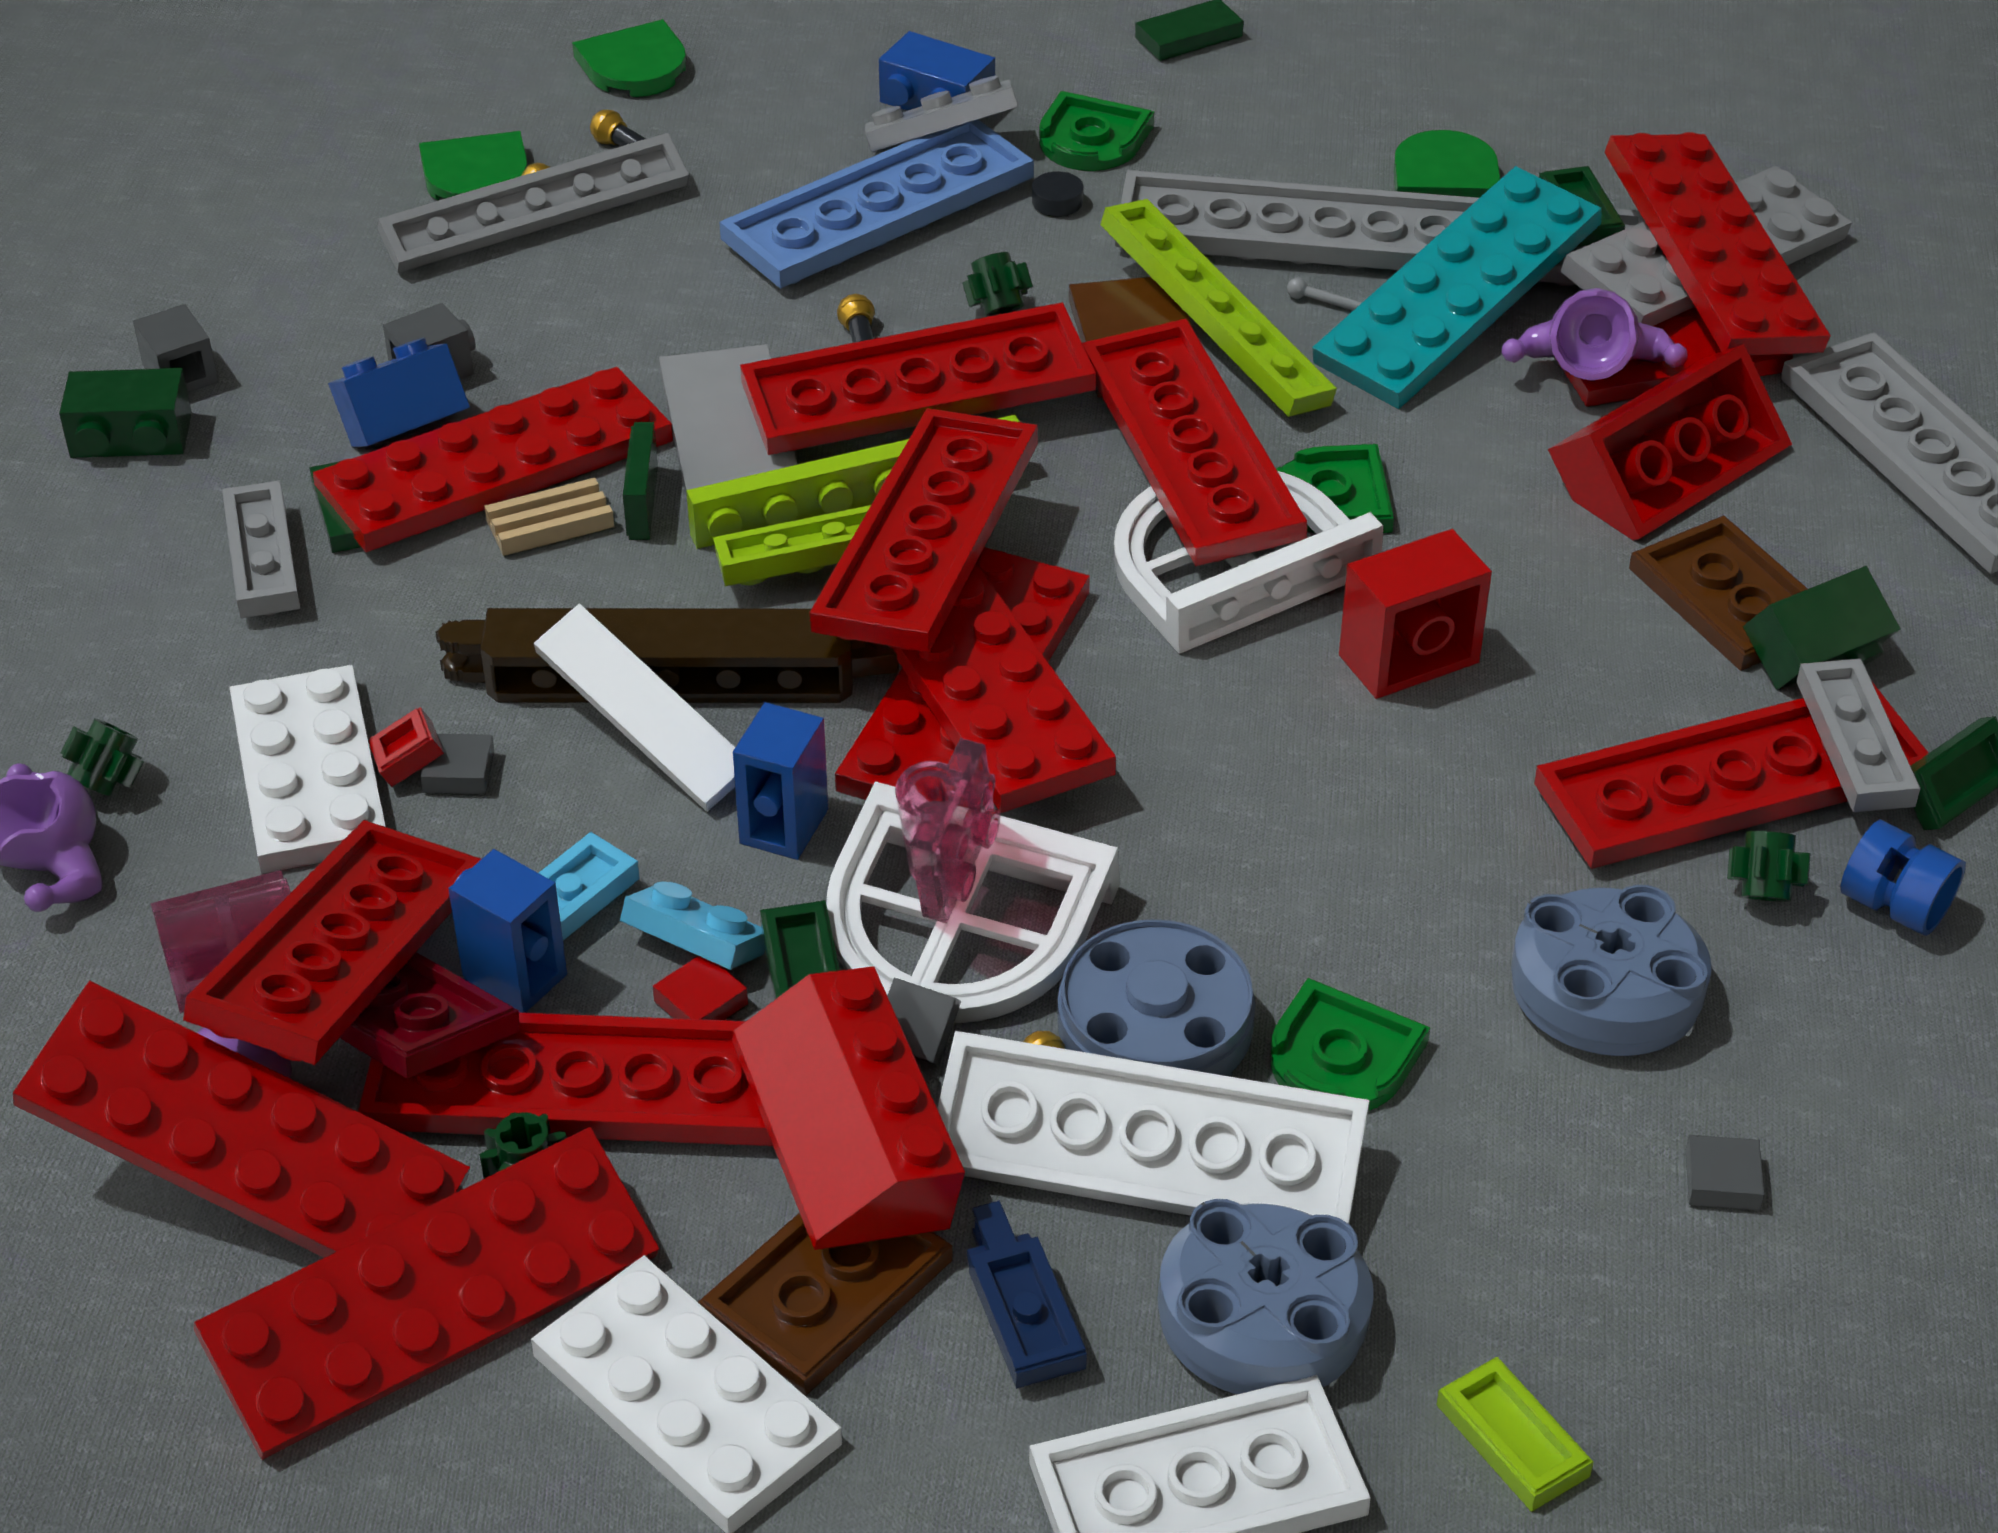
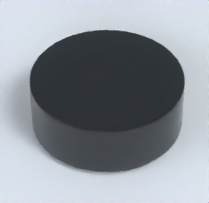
M1054 171L1044 173L1035 178L1032 183V205L1036 210L1048 216L1062 217L1071 215L1083 205V182L1077 176L1067 172Z

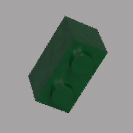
M183 368L69 371L59 411L70 458L184 454L192 413Z
M1867 565L1772 603L1743 626L1776 690L1796 683L1800 664L1861 659L1865 665L1883 655L1885 651L1881 644L1901 630Z

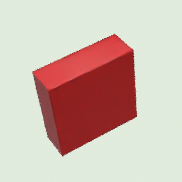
M421 707L414 709L368 740L379 773L391 787L444 754L433 722Z
M697 956L653 985L654 1002L676 1019L725 1020L748 1005L747 988L721 965Z

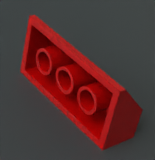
M1741 344L1700 359L1548 449V452L1572 501L1631 540H1637L1792 445V442L1745 345Z
M874 966L809 974L733 1031L732 1043L814 1250L950 1229L965 1170Z

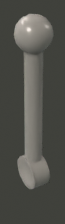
M1294 278L1287 285L1288 294L1296 299L1306 296L1352 311L1362 303L1307 286V283L1302 278Z

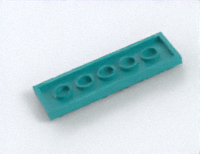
M1515 166L1312 347L1313 363L1389 405L1400 409L1566 257V254H1569L1601 224V207Z

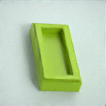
M1498 1357L1493 1358L1439 1389L1436 1404L1438 1408L1531 1512L1591 1476L1593 1460Z

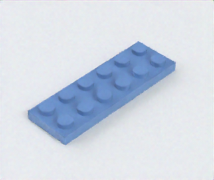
M977 119L913 139L719 222L720 239L781 289L1034 178V160Z

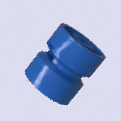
M1879 819L1871 825L1857 844L1844 871L1840 890L1842 894L1876 911L1885 905L1889 906L1891 919L1927 936L1941 922L1956 897L1965 874L1966 862L1931 844L1919 850L1916 848L1915 836ZM1899 869H1902L1896 883H1893Z

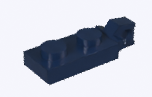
M1000 1200L973 1207L975 1228H972V1234L977 1247L967 1249L969 1274L1016 1389L1086 1369V1348L1038 1236L1031 1238L1029 1233L1014 1236Z

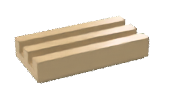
M596 478L485 505L486 521L503 556L614 527L613 511L610 505H606V497L603 491L599 492V484Z

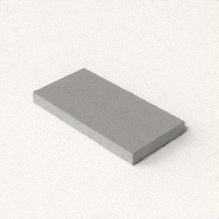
M768 344L659 357L660 375L668 414L672 423V433L686 500V490L798 465L794 451L773 455L767 454L741 382V364L771 359Z

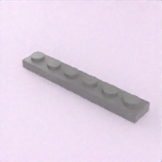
M664 133L378 218L377 230L397 273L686 186L689 174L669 133Z

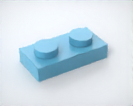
M592 832L588 833L539 872V874L556 883L563 940L640 879L638 861Z
M657 882L654 886L625 897L620 918L621 922L727 969L736 968L764 955L765 952L762 928L747 921L748 917L744 912L729 906H712L692 897V891L683 885L673 882Z

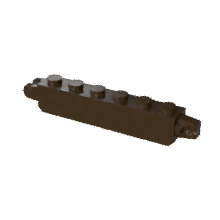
M487 608L485 620L448 621L447 623H442L439 630L435 631L440 650H444L447 653L440 660L441 671H444L445 679H450V682L485 683L487 695L498 703H590L536 653L534 646L536 640L573 608ZM585 608L687 703H841L853 694V679L864 676L898 673L899 670L897 654L888 645L859 640H845L836 636L811 632L809 614L811 609Z

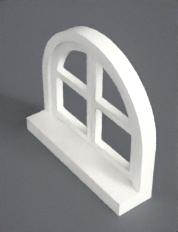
M1278 471L1306 518L1307 525L1316 535L1257 559L1252 553L1225 559L1233 569L1171 594L1156 576L1190 563L1192 559L1186 548L1183 547L1149 562L1146 561L1144 555L1146 540L1155 525L1167 516L1153 488L1150 486L1127 506L1117 523L1114 536L1115 571L1128 597L1178 654H1181L1346 584L1348 563L1382 552L1383 525L1371 512L1350 520L1320 490L1295 476Z
M875 781L838 857L827 890L826 905L837 957L844 970L874 966L887 995L895 977L959 999L962 1002L954 1023L983 1021L1011 1013L1035 1001L1061 980L1070 958L1085 943L1101 903L1104 902L1112 905L1120 886L1118 847ZM887 842L963 863L944 906L867 885ZM988 870L1066 892L1047 935L969 914ZM862 902L936 922L912 976L888 963L873 947L862 924ZM961 930L1034 950L1023 962L998 976L973 983H938Z

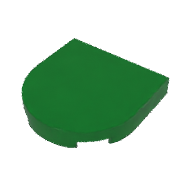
M663 19L572 42L575 60L593 84L606 92H609V88L612 87L630 90L631 97L655 95L675 85V78L686 70L685 48Z
M1060 91L1041 119L1039 127L1040 148L1047 158L1066 168L1081 171H1100L1115 168L1128 162L1137 154L1154 127L1155 112L1144 108Z
M1453 130L1420 132L1403 140L1395 152L1393 171L1395 191L1480 198L1500 180L1498 159L1495 151L1483 140L1467 133Z
M521 131L419 143L426 188L431 197L438 201L440 197L446 199L520 177L527 167Z
M1378 444L1307 448L1296 452L1292 461L1276 468L1277 471L1295 476L1320 490L1350 520L1371 512L1383 525V533L1393 532L1394 517ZM1307 525V532L1315 533V532Z
M1307 978L1274 1029L1270 1053L1271 1070L1279 1085L1369 1100L1370 1111L1386 1103L1398 1092L1429 1042L1430 1027Z

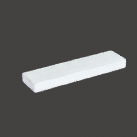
M580 603L534 642L536 653L706 812L735 787L733 750L735 747Z

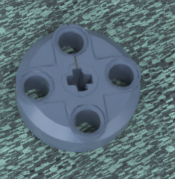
M1633 885L1625 887L1623 890L1589 888L1561 895L1545 894L1537 896L1528 902L1525 908L1524 919L1517 930L1511 963L1513 991L1525 1015L1542 1031L1564 1044L1587 1052L1611 1056L1646 1054L1661 1050L1677 1042L1687 1034L1696 1022L1698 1014L1703 1008L1711 976L1710 954L1699 933L1675 912L1676 908L1673 899L1659 888L1649 885Z
M1139 920L1122 923L1103 930L1088 939L1075 951L1065 968L1059 987L1058 1032L1059 1037L1065 1044V1049L1232 1077L1233 1070L1247 1054L1253 1037L1255 997L1250 974L1238 954L1224 941L1203 929L1189 924L1169 920Z
M1212 1199L1202 1202L1193 1210L1189 1224L1178 1232L1167 1247L1161 1264L1157 1297L1162 1331L1171 1350L1195 1375L1213 1386L1234 1394H1242L1315 1375L1318 1376L1322 1387L1329 1385L1338 1379L1356 1358L1368 1331L1373 1305L1372 1278L1364 1258L1357 1250V1234L1351 1225L1331 1215H1311L1294 1208L1275 1204H1239L1228 1199Z

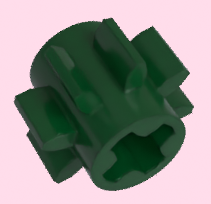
M999 252L981 257L971 263L973 274L968 275V280L962 282L969 307L980 305L981 308H984L986 317L1014 312L1025 305L1022 295L1027 294V289L1033 287L1026 262L1016 264L1015 261L1011 260L1009 252Z
M94 718L88 732L73 726L60 752L63 754L62 757L72 762L67 772L68 775L79 781L84 787L107 796L111 795L117 782L131 788L144 763L141 760V756L132 753L138 741L137 737L117 726Z
M1747 831L1745 847L1733 846V849H1729L1727 879L1742 881V898L1790 902L1792 886L1804 887V884L1809 883L1811 853L1795 852L1796 835L1771 831Z
M527 1112L510 1113L509 1116L500 1121L496 1129L486 1128L484 1131L487 1150L479 1154L483 1178L485 1179L566 1139V1132L551 1133L547 1114L537 1116Z

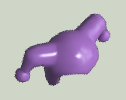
M1599 288L1582 290L1569 297L1554 314L1552 320L1528 328L1518 340L1514 338L1509 339L1503 344L1501 352L1506 361L1513 363L1518 362L1524 356L1532 358L1555 357L1560 366L1571 375L1590 381L1612 376L1622 370L1629 360L1652 363L1665 361L1669 366L1675 368L1683 366L1688 359L1687 349L1679 343L1675 344L1663 329L1639 323L1638 317L1628 301L1613 291Z
M17 763L12 765L6 777L0 780V866L49 871L59 880L52 886L37 883L29 887L24 895L25 904L34 912H42L52 904L81 902L100 892L103 881L96 859L89 847L96 828V811L87 789L72 776L60 771L36 773L26 764Z

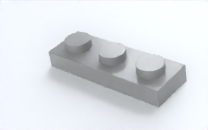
M998 76L986 77L969 84L970 92L951 97L949 91H942L922 98L920 100L922 106L902 112L901 106H893L873 113L871 115L873 121L865 124V134L871 152L1018 107L1010 79L1000 82Z
M280 480L222 489L240 619L259 615H274L279 612L301 609Z
M1850 659L1800 664L1797 678L1798 687L1852 811L1863 812L1915 807L1920 792L1919 784L1862 660Z

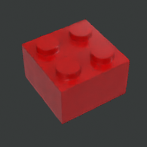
M1453 528L1348 563L1339 656L1375 699L1480 663L1492 571Z

